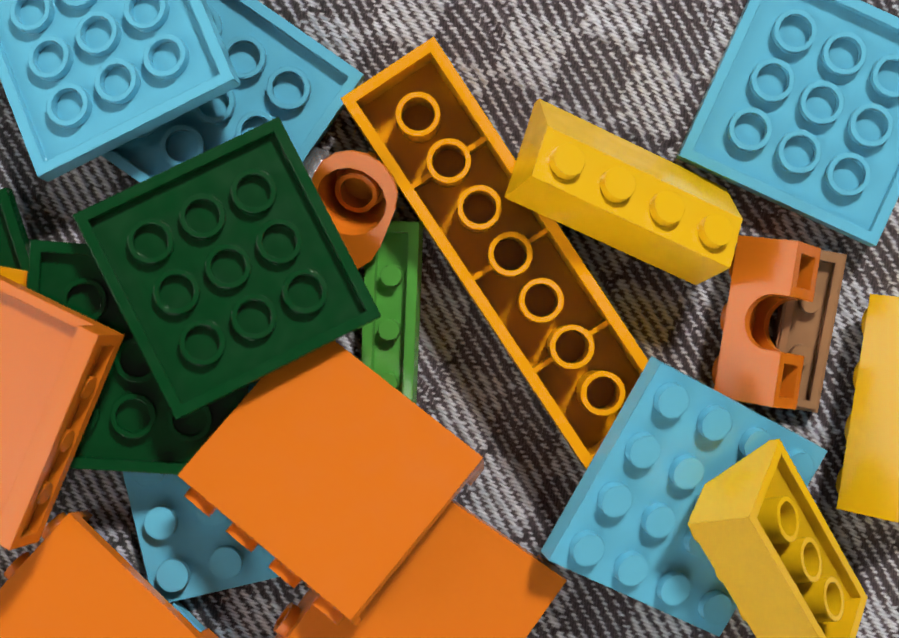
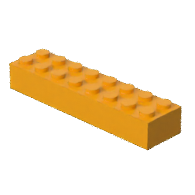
M432 37L343 96L341 100L375 154L378 155L379 160L384 163L393 175L398 189L580 463L587 470L648 363V359L558 223L504 198L516 160L436 39Z

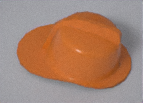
M346 150L335 152L323 159L312 177V182L357 269L373 259L382 245L396 210L398 190L393 175L384 163L377 160V154Z

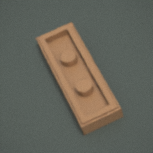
M821 250L813 302L791 300L778 307L772 340L773 344L782 352L805 356L796 408L798 410L818 413L847 254Z

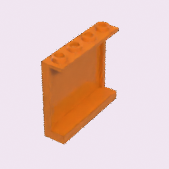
M0 275V546L13 550L39 542L124 338V334Z
M334 341L261 378L179 472L178 476L191 487L184 494V497L208 517L217 509L232 521L226 532L251 553L259 544L275 557L268 567L292 588H295L301 580L318 594L311 603L330 620L338 625L346 617L357 626L362 620L359 617L360 613L467 483L471 486L484 470V458Z
M452 500L360 613L359 617L362 620L357 626L346 617L336 625L311 603L318 594L305 583L309 590L298 605L291 602L286 606L277 619L273 631L277 633L275 638H526L567 580L554 564L541 555L536 557L458 502Z
M88 510L58 514L45 526L41 535L44 541L32 554L25 552L19 556L4 572V576L8 580L0 588V638H219L209 628L199 632L87 523L93 516Z

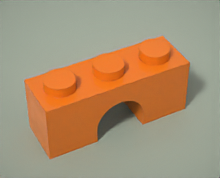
M738 236L729 269L731 283L728 302L724 305L720 316L723 334L720 353L715 359L712 368V380L715 384L714 390L739 402L796 410L805 356L785 353L779 350L771 341L769 321L775 309L787 301L813 302L821 248L795 240Z

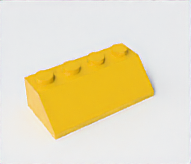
M540 98L534 104L504 197L694 285H698L730 269L743 220L725 187Z
M870 294L868 308L865 310L861 320L863 341L860 360L853 372L855 392L852 411L846 420L844 428L847 443L843 467L840 469L836 479V490L838 493L836 509L899 522V297Z
M769 440L704 484L687 525L694 540L699 543L715 569L717 578L723 582L737 605L742 619L747 622L755 637L856 638L868 596L781 440Z

